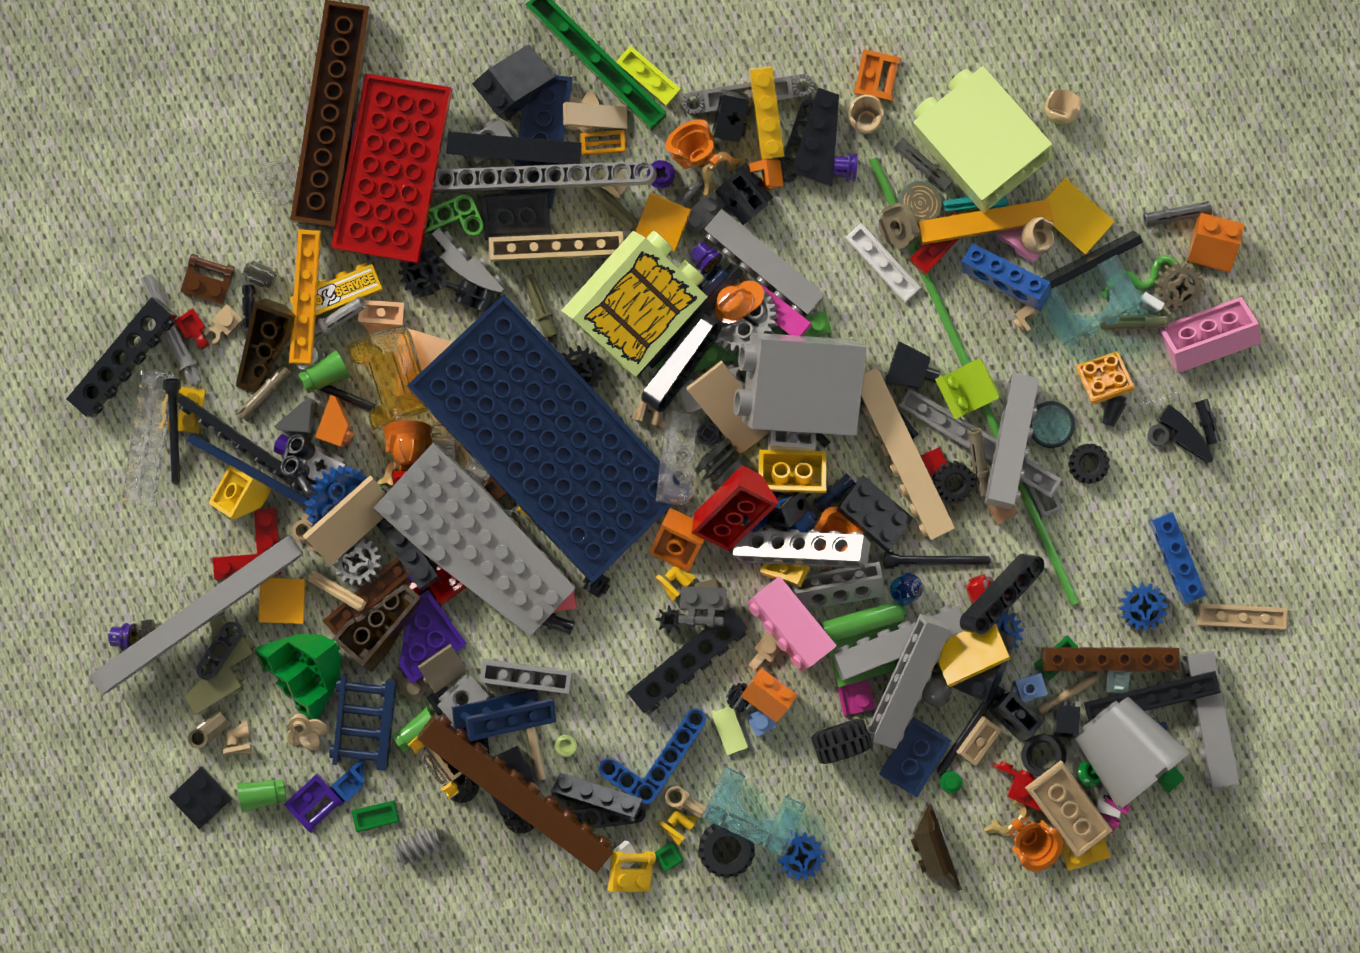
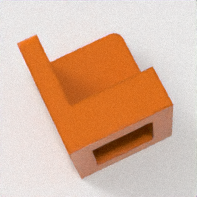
M765 159L749 163L750 172L762 173L763 185L767 190L783 187L780 160Z

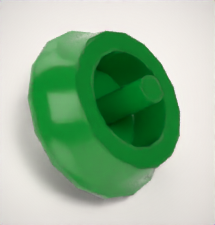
M1085 761L1079 765L1078 776L1080 781L1089 788L1097 787L1101 780L1090 762Z

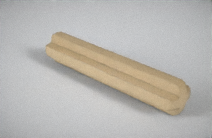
M312 571L309 575V582L357 611H362L366 606V601L318 572Z

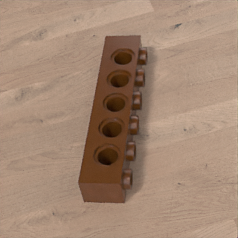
M1041 647V670H1180V651L1176 647Z

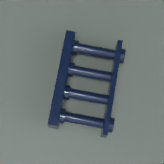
M344 673L341 679H337L336 692L340 693L334 745L330 746L329 758L333 759L332 765H337L340 757L370 760L377 763V770L386 771L390 754L397 679L388 678L386 684H382V686L348 682L349 674ZM347 691L379 694L381 697H384V705L376 708L346 704ZM344 713L376 716L378 719H382L381 728L373 730L343 726ZM342 735L376 739V741H380L379 750L371 752L341 748Z
M535 689L451 707L454 728L467 727V735L470 741L557 722L554 700L546 699L539 701L538 690Z

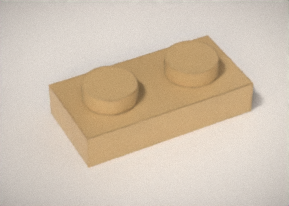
M982 716L956 752L976 766L1002 730Z

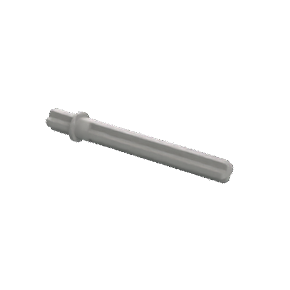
M147 274L143 276L141 281L149 298H158L166 305L153 275ZM174 324L165 333L181 366L179 368L180 371L184 372L190 386L193 387L201 383V378L195 368L197 363L196 361L193 362Z

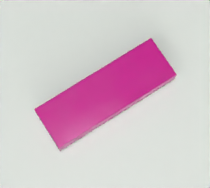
M761 285L763 290H766L768 293V297L771 296L774 300L772 304H775L777 310L774 311L778 315V318L774 319L777 326L789 335L804 336L812 324L768 288Z

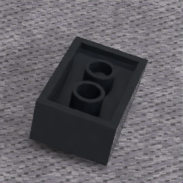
M528 44L487 69L472 84L496 115L508 121L548 86L556 76L531 45Z
M998 629L1010 655L1016 636ZM1008 661L952 687L983 702H987L996 697Z

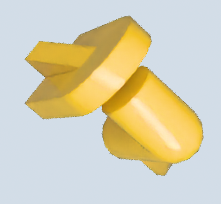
M672 567L664 575L667 581L661 575L655 577L656 581L665 589L671 601L680 593L669 583L676 579L683 586H688L696 578L692 574L682 572L678 567Z
M676 810L671 814L667 822L672 827H675L679 822L690 831L698 818L685 815ZM663 821L659 822L658 826L666 831L679 846L685 837Z

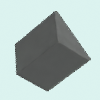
M308 397L274 427L282 432L314 434L317 403L314 399Z

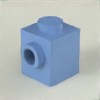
M1039 672L1013 680L1015 686H1011V689L1023 702L1048 695L1042 674Z

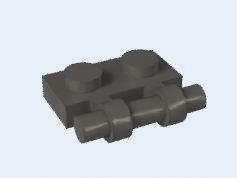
M701 179L695 184L692 183L687 188L688 191L681 198H677L674 201L688 208L686 204L694 196L699 200L691 209L692 211L686 224V228L695 237L712 221L721 209L723 210L726 207V204L713 191L710 197L703 196L700 190L705 186V183Z
M681 586L680 609L688 610V615H679V624H687L688 627L707 625V628L724 626V617H716V612H725L727 589ZM697 611H708L707 616H696Z

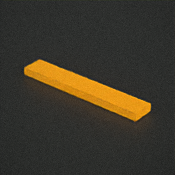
M1047 199L988 209L985 213L976 211L918 221V227L920 229L921 243L924 245L1023 228L1030 220L1036 217H1044V219L1051 222L1054 219L1050 201Z
M298 229L293 313L296 316L291 333L290 364L313 365L321 231Z

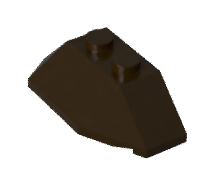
M931 803L926 804L913 831L914 838L911 839L914 851H919L921 860L918 861L922 874L926 872L929 878L956 891H960L962 888Z

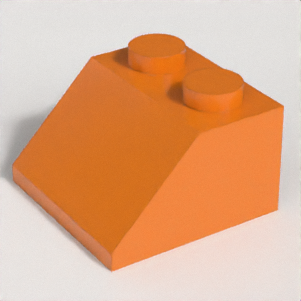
M1201 213L1195 221L1186 262L1230 273L1241 243L1244 223Z
M330 395L315 437L346 448L347 444L351 445L355 432H352L353 426L341 400Z
M670 508L650 548L649 554L689 572L704 539L691 533L693 518Z
M760 667L741 697L777 723L790 708L797 697V693Z

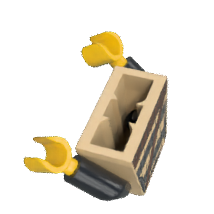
M416 736L408 746L414 750L416 755L424 749L422 758L424 765L441 786L447 784L441 790L446 793L447 799L452 798L459 793V789L465 784L463 773L420 742Z

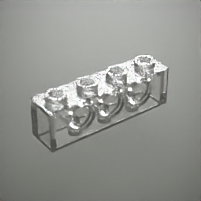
M671 411L665 415L656 502L682 506L691 499L692 488L690 487V481L695 472V467L692 463L693 457H695L697 452L695 437L700 426L699 422H697L698 415ZM678 432L684 435V442L678 438ZM676 454L682 457V464L677 462ZM674 475L679 478L680 485L674 483Z

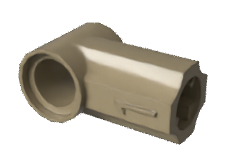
M218 709L197 728L190 731L187 737L188 743L196 749L204 748L230 726L231 723ZM197 732H201L204 735V742L201 745L194 742L193 737Z

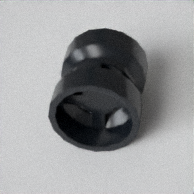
M703 423L697 430L698 439L704 444H713L719 438V429L713 423Z

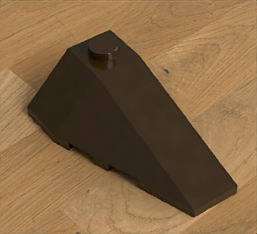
M266 298L254 302L236 381L237 387L254 393L259 390L290 339L296 315L286 305Z
M405 584L383 598V601L366 609L365 613L356 619L352 618L346 622L333 639L362 667L373 672L392 648L422 598Z

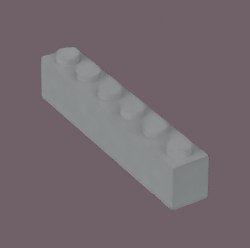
M721 209L704 229V232L707 234L705 238L713 245L719 243L724 248L722 252L730 259L736 257L741 262L739 266L747 273L754 272L759 276L756 280L766 288L768 285L775 290L774 294L783 301L788 300L792 304L791 307L800 315L805 314L807 316L824 296L821 290L724 210Z
M1015 372L1009 378L984 501L986 505L1011 510L1019 502L1021 491H1017L1018 485L1022 483L1025 470H1022L1023 462L1027 461L1029 454L1026 444L1027 441L1031 440L1033 428H1030L1031 420L1035 419L1037 407H1034L1035 399H1039L1041 387L1038 386L1039 378Z
M950 604L938 609L940 613L934 616L931 613L924 614L925 616L943 621L950 628V637L963 632L960 627L962 613L959 606L952 608ZM910 621L897 625L899 629L890 632V629H886L877 633L878 637L870 640L869 637L856 641L857 646L849 648L848 645L836 649L837 653L832 658L841 681L900 659L916 623L911 624Z
M922 614L919 615L867 729L872 742L896 749L899 742L903 740L905 728L913 718V711L916 704L922 698V691L926 683L931 679V672L935 663L940 659L944 643L949 640L950 628L943 621Z
M1214 651L1184 655L1185 660L1181 662L1184 674H1188V677L1216 670L1220 685ZM1222 691L1219 694L1194 699L1193 705H1190L1192 718H1196L1197 727H1194L1196 739L1201 742L1202 748L1198 749L1200 761L1205 763L1206 771H1203L1205 784H1209V787L1212 789L1239 784Z

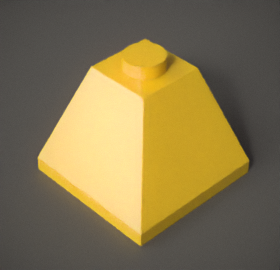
M229 465L209 504L228 517L236 519L260 509L267 500L272 488Z

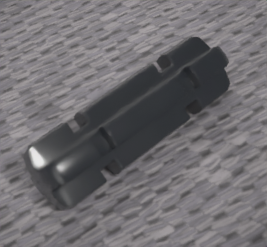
M251 284L242 286V294L244 295L242 297L243 315L245 316L243 318L244 328L249 327L252 308L255 302L253 297L255 287Z

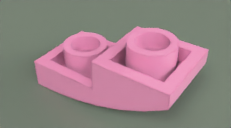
M1023 228L996 233L997 239L1015 248L1016 254L1032 263L1041 255L1032 253L1024 247L1021 240Z

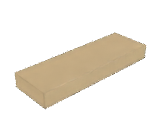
M565 102L563 103L564 126L626 130L628 129L627 107Z

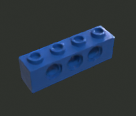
M973 243L961 260L963 273L1041 311L1052 294L1049 281Z
M1169 512L1149 520L1181 603L1187 604L1207 596L1174 513Z

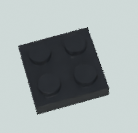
M203 766L169 796L199 830L233 799Z

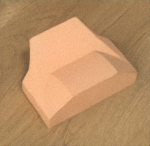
M364 300L367 307L358 313V322L364 325L368 333L395 334L397 329L403 326L405 303Z

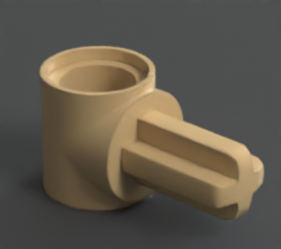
M677 785L667 789L665 799L668 805L678 810L683 808L697 817H702L706 806L689 797V792ZM673 790L679 791L682 794L681 800L678 802L671 801L669 799L670 792Z

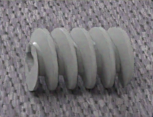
M435 824L433 825V832H430L427 827L425 828V835H422L417 830L416 838H413L409 833L408 841H405L402 836L399 837V844L392 840L395 853L403 865L407 864V857L411 862L416 861V855L423 859L424 851L428 856H432L433 849L437 853L441 852L442 841Z

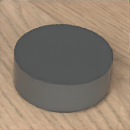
M1162 424L1153 425L1148 430L1147 439L1153 446H1164L1170 439V431Z

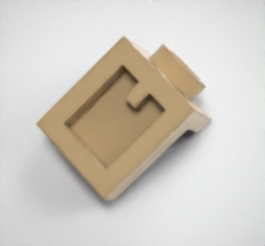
M1026 305L1014 314L1016 319L1013 322L1020 331L1025 330L1028 333L1032 329L1024 318L1027 317L1030 320L1040 311Z

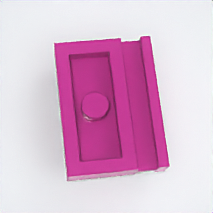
M869 679L842 687L837 685L844 716L876 709Z

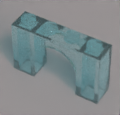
M1118 255L1097 265V269L1110 293L1109 303L1100 314L1093 317H1082L1073 313L1067 306L1058 287L1056 286L1051 289L1052 294L1042 309L1062 346L1067 344L1070 347L1078 343L1081 336L1085 334L1092 336L1100 331L1099 327L1106 323L1108 326L1120 321L1119 317L1125 313L1129 316L1140 310L1139 306L1142 305L1143 301Z
M725 766L717 780L702 817L711 823L717 824L732 833L769 849L773 853L784 856L791 844L806 805L785 796L774 818L764 821L754 819L748 816L738 803V792L745 775Z

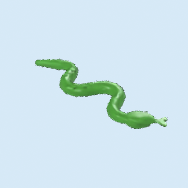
M1169 255L1158 257L1153 262L1150 278L1146 282L1141 281L1129 270H1119L1107 280L1105 291L1100 292L1099 295H1103L1106 298L1107 291L1114 289L1121 277L1127 278L1137 289L1149 290L1156 285L1155 280L1159 278L1158 273L1163 264H1168L1171 268L1173 267V262H1176L1179 266L1180 264ZM1192 264L1195 270L1199 268V265Z

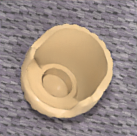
M1063 89L1053 90L1045 102L1044 110L1046 117L1055 124H1071L1079 114L1082 100L1071 91Z
M867 94L854 99L848 112L849 121L861 133L871 134L875 132L882 124L884 116L880 100L875 96Z
M1036 217L1030 220L1024 226L1021 233L1024 247L1036 254H1043L1050 250L1054 244V234L1052 232L1054 224L1044 219V217Z

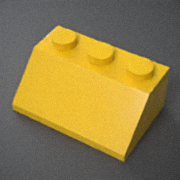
M759 450L758 473L762 475L772 492L826 493V451Z

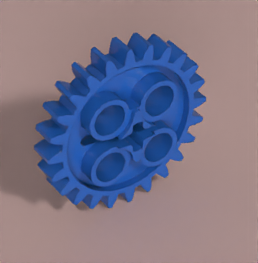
M341 465L338 466L337 470L331 467L330 474L323 471L322 479L316 477L317 485L310 484L313 494L308 496L310 500L304 502L305 505L310 507L305 510V513L309 515L307 520L312 523L311 526L313 527L367 477L355 468L352 469L349 466L344 468Z

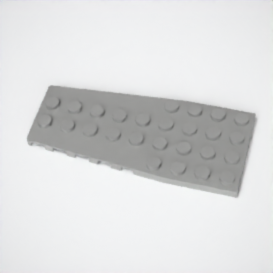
M435 442L430 445L374 507L421 552L530 636L576 587L548 559L545 552L541 551L533 543L532 538L518 527L519 524L505 513L504 508L493 496Z

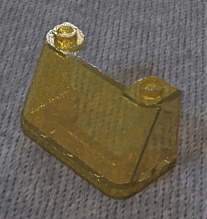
M401 326L369 333L347 345L352 361L356 364L369 363L381 405L372 408L369 413L372 430L384 428L391 423L403 421L428 411L406 387L422 371L412 335L407 328Z

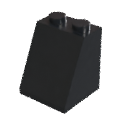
M515 746L497 755L505 761L507 768L510 770L516 769L523 775V780L529 784L533 782L539 787L524 750L519 746ZM492 796L503 818L508 817V819L519 816Z

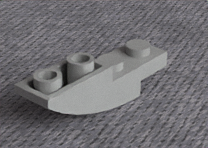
M438 228L432 233L446 250L440 256L441 259L458 275L480 286V288H486L499 294L505 292L502 288L505 283L497 274L492 276L488 272L490 266L482 257L478 260L474 256L467 261L468 254L461 247L456 249L451 243L454 241V238L447 230L442 232Z

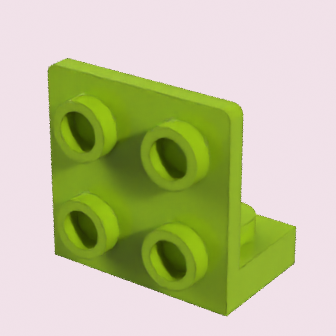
M978 358L935 379L954 419L962 417L1000 398V394L982 358Z

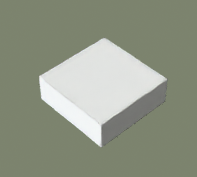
M1147 292L1143 293L1138 300V304L1153 313L1159 312L1165 304Z

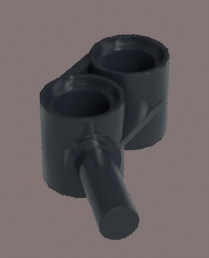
M447 280L441 282V288L455 293V302L465 304L470 308L474 307L479 311L485 312L501 297V294L486 288L480 289V286L461 280L460 285Z
M297 434L288 439L281 463V470L285 475L298 482L305 496H311L313 490L307 481L310 468L306 462L314 456L316 448L312 442Z

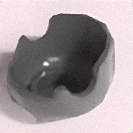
M931 672V679L926 683L922 691V697L928 704L942 707L950 700L949 696L952 694V691L943 677L936 672Z

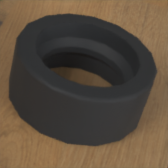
M1038 734L1025 742L1022 748L1021 759L1029 773L1039 777L1050 769H1041L1033 763L1032 750L1041 742L1051 744L1056 751V761L1052 766L1060 760L1065 764L1066 750L1064 744L1052 735Z

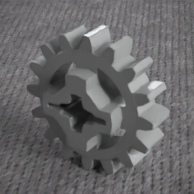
M361 538L360 542L357 541L337 559V563L333 564L336 569H339L336 574L339 577L343 576V582L347 583L349 581L351 586H355L356 582H358L362 587L365 580L372 583L371 576H379L375 571L376 569H382L378 562L382 561L383 558L377 555L380 550L377 547L373 548L375 545L373 542L369 541L367 543L365 538ZM367 550L370 552L372 560L367 558ZM360 559L363 561L361 563H357L356 565L352 562L359 561ZM345 564L349 566V574L345 569Z

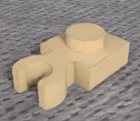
M226 304L212 319L216 325L207 328L204 331V335L207 336L210 332H215L216 338L212 343L217 344L223 332L229 336L243 319Z

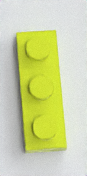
M631 45L616 61L626 73L664 106H667L681 90Z

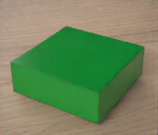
M673 841L654 852L664 872L684 861Z

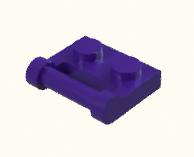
M317 773L286 801L284 806L312 833L317 829L316 826L337 806L341 807L344 801ZM327 795L331 801L309 820L305 815Z

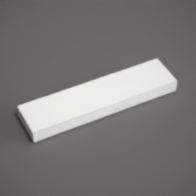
M862 223L845 237L847 242L904 303L921 289L918 283Z

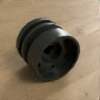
M729 438L715 444L701 458L694 470L699 474L706 467L708 472L702 479L706 480L713 475L716 479L712 483L711 488L715 492L742 465L749 469L754 466L745 455L738 457L736 460L732 457L738 449L736 445L729 452L725 450L732 442Z

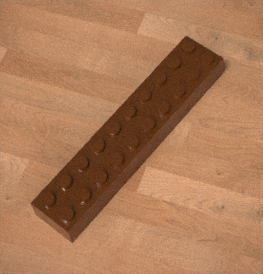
M325 0L290 217L293 223L335 229L351 148L353 122H355L372 10L369 6Z

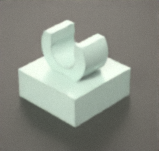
M1107 671L1105 692L1123 693L1129 691L1130 671Z

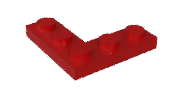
M277 508L257 509L254 511L257 554L212 557L214 580L227 579L279 542Z

